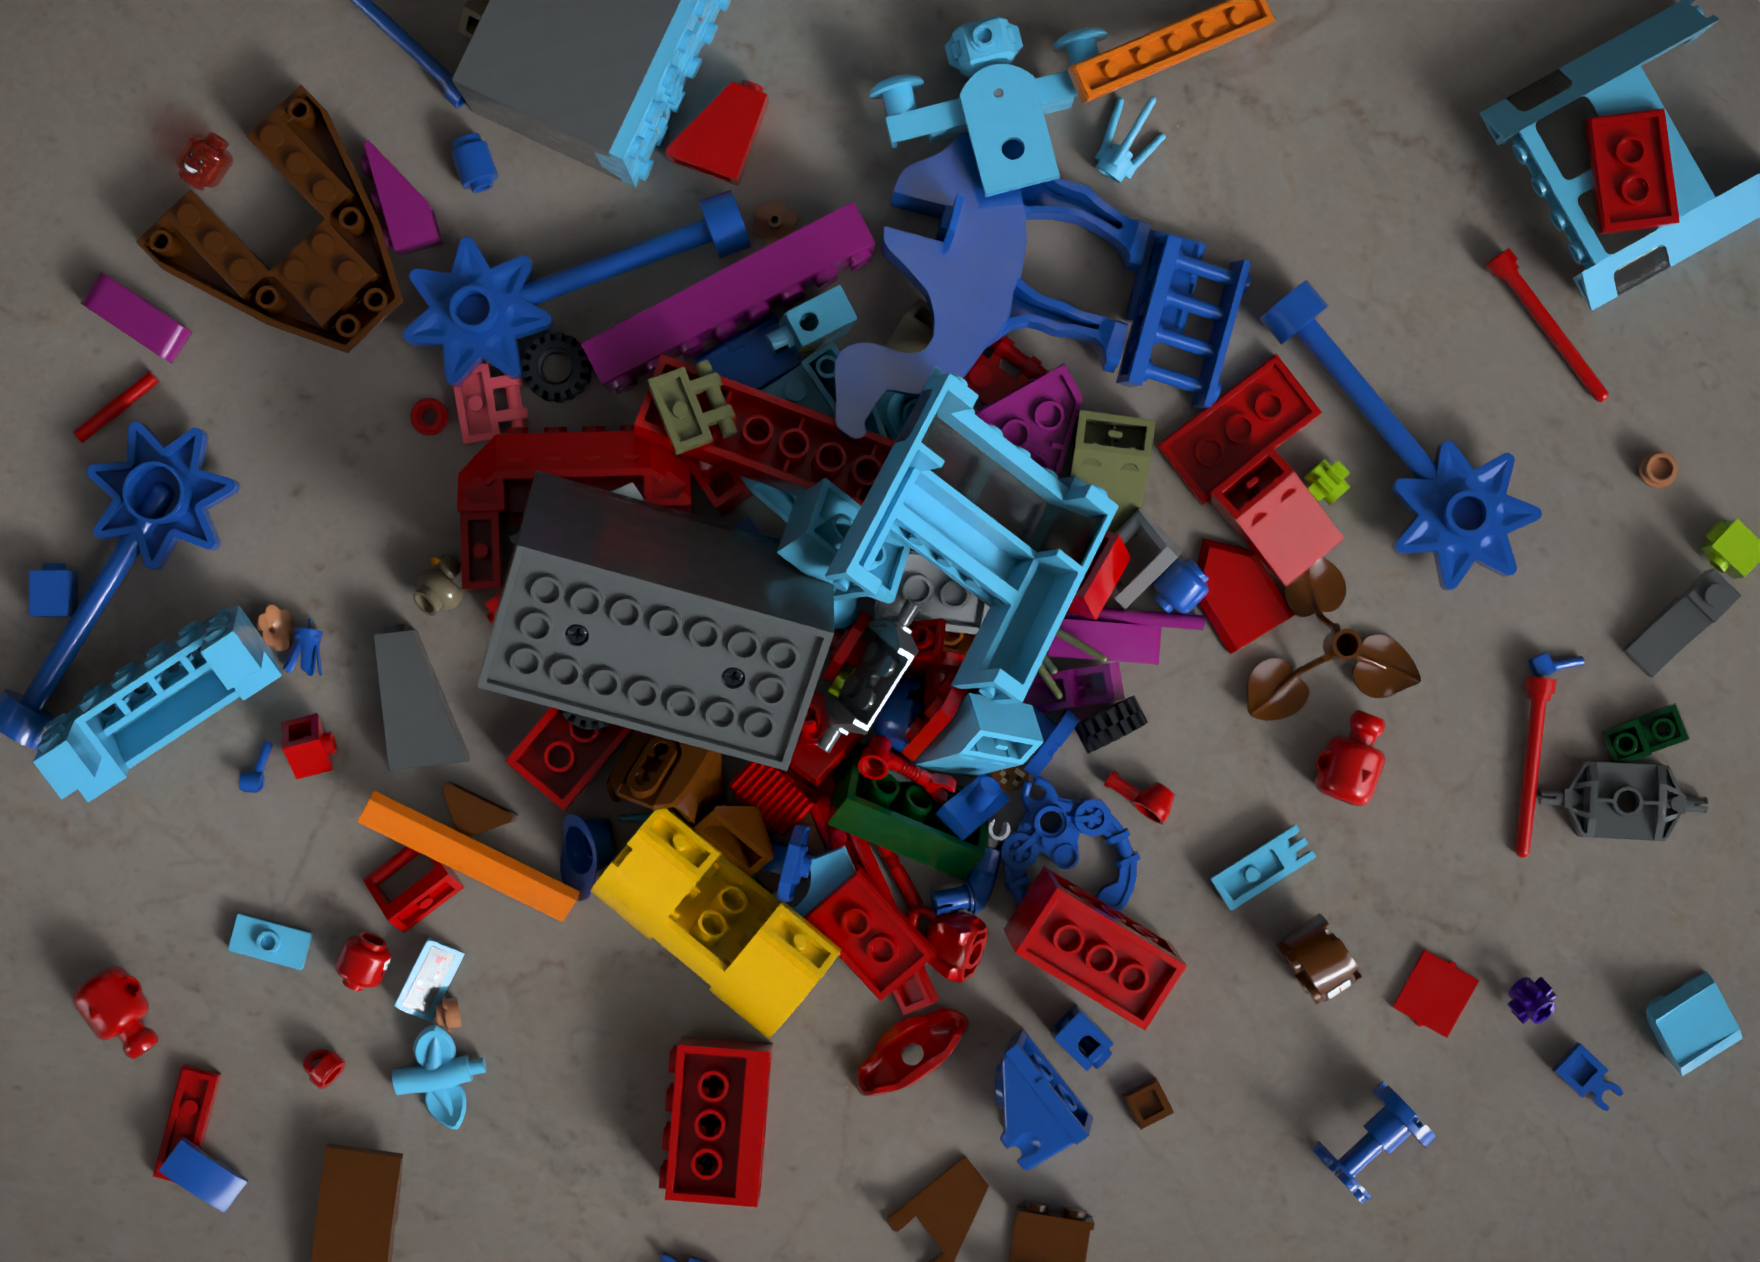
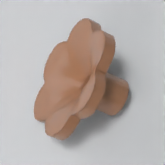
M775 199L769 205H760L756 208V221L752 228L755 236L764 238L765 243L770 245L796 231L794 226L798 222V214L794 209L787 208L784 201ZM773 219H778L777 223H772Z
M275 605L266 606L263 609V614L256 617L255 625L258 629L257 631L269 647L273 646L278 652L285 651L289 648V642L293 641L294 626L292 625V616L287 610H279Z

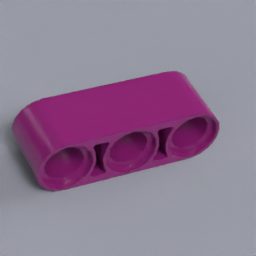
M100 272L80 302L86 308L170 363H173L193 333L103 272Z

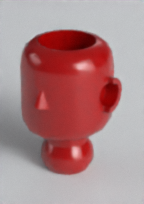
M1356 710L1350 717L1349 724L1351 730L1348 737H1333L1326 749L1319 753L1316 759V769L1318 771L1315 777V786L1322 794L1361 807L1371 800L1385 764L1383 752L1373 747L1376 738L1384 732L1385 722L1377 716Z
M111 965L85 981L74 992L73 1003L94 1034L104 1041L118 1036L123 1043V1051L127 1057L135 1060L158 1043L156 1032L152 1028L146 1027L141 1021L149 1010V1003L142 992L141 984L135 977L130 976L124 968Z

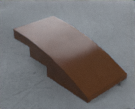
M327 1144L319 1190L311 1262H392L394 1231L399 1212L403 1164L402 1153Z

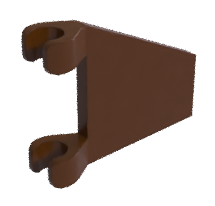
M963 1156L908 1202L887 1216L886 1221L893 1231L898 1232L916 1216L943 1250V1252L928 1262H955L989 1185L969 1159Z

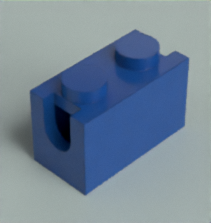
M1076 1003L1049 1030L1053 1039L1086 1071L1092 1066L1098 1069L1112 1055L1109 1048L1114 1043Z

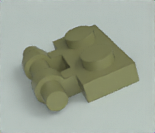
M709 360L701 361L695 365L699 378L691 381L685 367L647 380L648 388L675 455L711 443L713 437L709 430L710 426L718 425L723 438L730 437L738 432L733 418L736 417L731 405L726 404L720 389L723 383L719 373H714ZM706 393L712 408L711 411L702 412L696 397L697 394Z

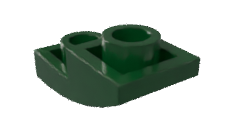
M1677 703L1648 712L1601 731L1613 763H1628L1690 739Z

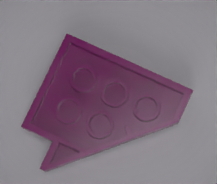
M1062 363L975 411V415L985 423L999 428L1004 438L1013 445L1027 450L1032 460L1041 467L1055 472L1059 479L1083 396L1066 365ZM943 429L936 434L933 442L941 457L953 462L950 473L962 493L977 464V456ZM992 470L989 473L974 502L976 506L988 515L1002 518L1007 525L1019 519L1026 533L1039 510L1037 501L996 470Z

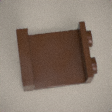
M1027 1201L1026 1206L1017 1205L1008 1262H1086L1090 1230H1094L1095 1224L1093 1218L1086 1216V1210L1075 1207H1064V1212L1049 1210L1048 1204L1037 1201Z

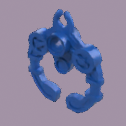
M1038 775L1034 778V783L1044 788L1045 792L1044 797L1040 800H1035L1030 796L1032 783L1028 780L1023 782L1021 798L1026 812L1017 829L1010 831L1008 837L1001 840L999 845L1006 879L1004 885L1007 891H1011L1017 904L1014 906L1015 909L1027 893L1024 884L1030 881L1024 869L1035 863L1038 852L1046 854L1059 868L1064 870L1071 869L1076 866L1079 860L1078 837L1080 833L1090 837L1104 834L1106 836L1104 837L1106 844L1115 845L1120 858L1114 861L1118 868L1117 879L1102 886L1095 897L1118 911L1124 909L1133 893L1137 877V861L1141 859L1137 851L1134 852L1130 844L1128 829L1123 828L1120 822L1111 814L1108 806L1099 798L1092 796L1076 801L1059 797L1050 781ZM1048 811H1055L1059 814L1058 823L1050 829L1041 827L1040 819L1042 815Z

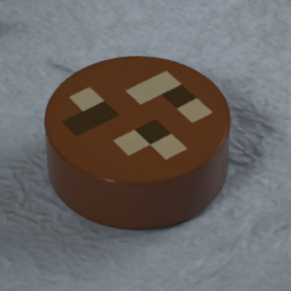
M1025 762L1023 765L991 772V777L999 783L1002 790L1016 791L1022 788L1023 782L1028 780L1029 774L1023 770Z

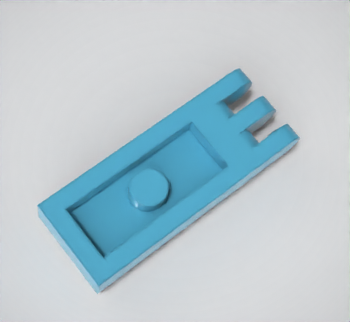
M1296 824L1209 878L1229 911L1234 910L1316 857L1313 850L1305 852L1300 857L1297 855L1296 852L1308 844L1305 837L1292 844L1289 842V838L1300 832Z

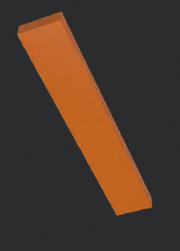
M1227 0L1071 65L1066 70L1082 104H1085L1264 28L1275 22V19L1266 0Z
M377 791L372 792L357 820L358 823L561 922L564 921L580 894V891Z

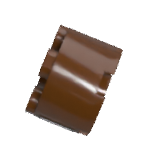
M1320 913L1283 936L1281 941L1275 945L1286 963H1290L1297 973L1294 976L1302 989L1311 996L1316 1004L1321 1001H1328L1362 978V975L1357 971L1359 968L1346 946L1334 933H1329L1326 928L1329 923Z

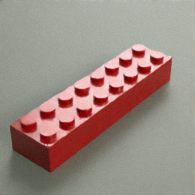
M661 354L652 378L685 367L690 381L699 378L695 366ZM720 376L723 383L720 389L726 404L731 405L736 416L733 418L738 432L730 437L723 438L718 425L710 426L709 430L713 437L711 443L681 454L795 496L801 495L826 478L862 506L894 443L898 441L866 430L865 435L861 439H850L837 428L835 418ZM648 388L635 421L632 436L673 450ZM706 393L697 394L696 397L702 412L711 411L712 408ZM942 458L945 460L943 466L931 471L946 482L953 462Z

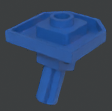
M795 824L788 846L771 842L775 855L761 869L781 874L777 900L784 902L793 900L796 886L800 883L801 877L808 878L813 856L807 854L810 825Z

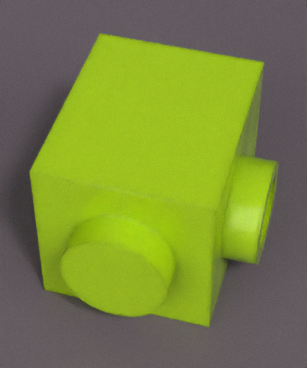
M1738 518L1726 522L1720 520L1706 533L1705 536L1709 540L1701 549L1708 554L1706 557L1707 562L1720 573L1726 571L1733 579L1743 578L1760 562V539Z

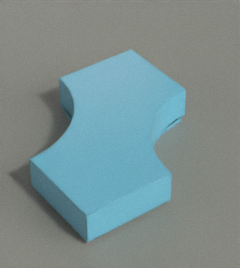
M845 845L813 857L810 868L811 884L805 898L791 907L803 918L813 907L856 871Z

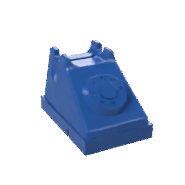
M1021 1029L1011 1037L1002 1056L1001 1063L996 1067L995 1094L998 1107L1004 1110V1130L1000 1136V1141L1007 1149L1012 1146L1018 1147L1022 1155L1017 1160V1163L1023 1170H1030L1074 1143L1078 1145L1086 1139L1090 1133L1093 1116L1025 1029Z

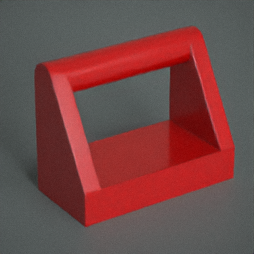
M407 846L363 878L365 885L387 921L403 933L464 888L452 868L430 858L435 868L394 900L390 901L379 885L421 854Z

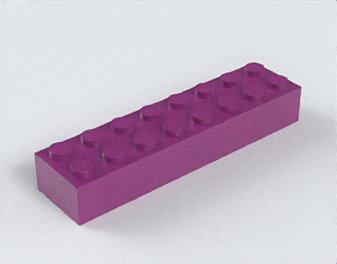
M853 201L581 343L604 388L609 393L616 390L617 394L624 393L638 384L635 379L648 372L651 377L653 376L661 354L674 359L683 355L684 359L691 358L705 349L702 344L716 337L718 342L723 341L738 332L736 326L750 320L751 324H754L771 315L772 313L769 309L783 302L785 307L790 306L805 297L803 291L815 285L818 289H822L838 280L836 274L849 267L852 272L865 267L872 262L870 257L875 254V241Z

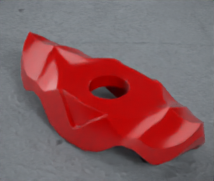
M942 1008L932 1014L908 1018L894 1025L882 1035L874 1051L859 1065L856 1073V1083L859 1092L867 1097L882 1095L909 1087L937 1069L954 1051L969 1028L968 1017L958 1010ZM912 1044L921 1046L924 1052L922 1060L916 1065H908L903 1060L905 1048Z

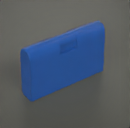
M1152 229L1149 231L1141 266H1139L1136 272L1124 319L1125 322H1133L1155 238L1168 235L1167 233ZM1179 237L1183 239L1180 247L1183 255L1202 261L1206 244ZM1178 269L1176 272H1173L1170 286L1174 292L1193 297L1198 276ZM1167 306L1163 308L1160 323H1162L1163 328L1183 334L1189 312Z
M775 312L693 358L696 364L709 360L714 373H719L720 376L758 390H762L801 365V361H803L800 356L795 357L790 348L777 355H773L769 350L764 335L779 328V319Z

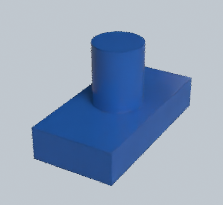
M982 774L947 801L938 810L936 815L963 841L999 812L1009 802L1010 798L1001 790L999 783L995 779Z

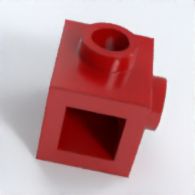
M318 713L281 722L282 750L296 780L333 770L332 754L338 752L337 743L333 732H326Z

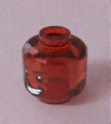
M209 132L207 136L198 133L191 135L176 157V164L180 169L178 172L180 178L202 191L206 187H217L233 164V157L227 150L229 143L213 132Z

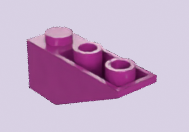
M369 140L363 141L366 153L361 154V161L366 175H373L376 189L371 190V195L377 212L383 211L387 225L381 226L387 248L393 247L399 256L444 244L433 207Z

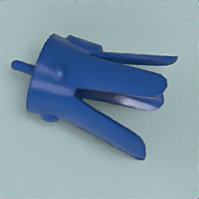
M308 619L307 628H293V643L283 666V670L286 669L287 673L293 671L301 652L300 666L302 671L306 672L309 676H313L317 657L318 672L322 676L319 646L323 632L310 629L311 619Z

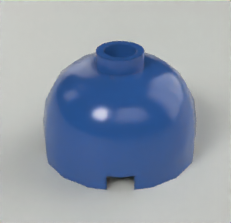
M901 678L877 715L876 721L872 724L876 735H883L890 740L892 750L902 752L909 740L904 736L908 727L916 717L922 720L926 717L923 714L925 711L924 690L926 680Z

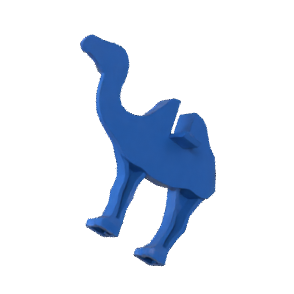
M968 133L955 139L940 153L913 163L903 170L898 177L890 205L940 219L936 238L934 240L884 227L880 248L883 255L926 298L933 321L932 340L926 349L917 353H903L882 345L861 342L847 346L838 353L835 363V423L843 434L853 440L861 439L865 435V421L885 391L923 396L922 390L935 366L946 374L952 373L964 378L984 349L1008 332L1026 327L1042 331L1050 336L1073 338L1093 346L1100 359L1102 370L1114 373L1120 362L1128 323L1080 311L1061 300L1052 299L1038 293L1021 279L1027 244L1026 220H1056L1077 224L1112 244L1121 256L1125 269L1137 272L1139 266H1141L1151 223L1138 219L1132 220L1102 200L1089 186L1061 178L985 197ZM1008 140L1002 145V153L1006 158L1015 160L1023 155L1024 148L1020 142Z

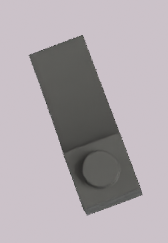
M1715 569L1706 570L1680 597H1675L1627 645L1623 652L1646 675L1654 677L1687 644L1708 626L1715 623L1742 595Z

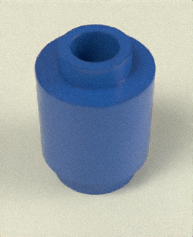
M478 133L468 134L454 140L451 143L453 147L451 156L462 187L464 189H471L473 193L483 192L494 186L493 181L498 178V173L487 142L482 141Z

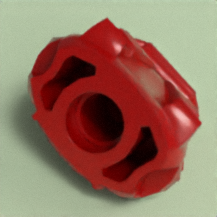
M916 906L909 909L906 917L917 929L922 915L930 921L925 938L938 952L927 963L950 981L964 982L968 977H972L980 965L979 963L989 935L985 922L976 915L965 913L964 911L956 914L943 913L935 915L933 909L927 906Z

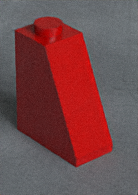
M742 80L741 84L732 81L667 147L665 152L667 160L738 186L769 103L768 94L763 93L764 88L747 80Z

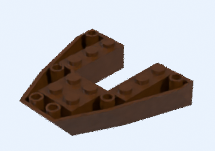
M300 85L246 137L322 215L324 220L270 270L198 194L190 189L136 243L162 270L259 321L349 353L403 302V298L379 220L333 122L321 104Z

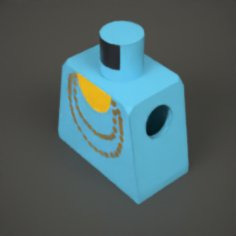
M838 285L784 313L778 323L779 328L765 334L764 337L773 355H777L790 348L793 355L797 357L846 335L858 318L841 285Z

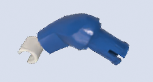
M995 819L988 820L985 855L968 874L962 886L931 891L930 897L935 899L931 900V906L935 915L964 909L975 914L985 909L993 892L1001 861V850L997 846L998 840H1004L1008 837L1010 833L1008 822L1002 824L1001 832L996 836L992 831Z

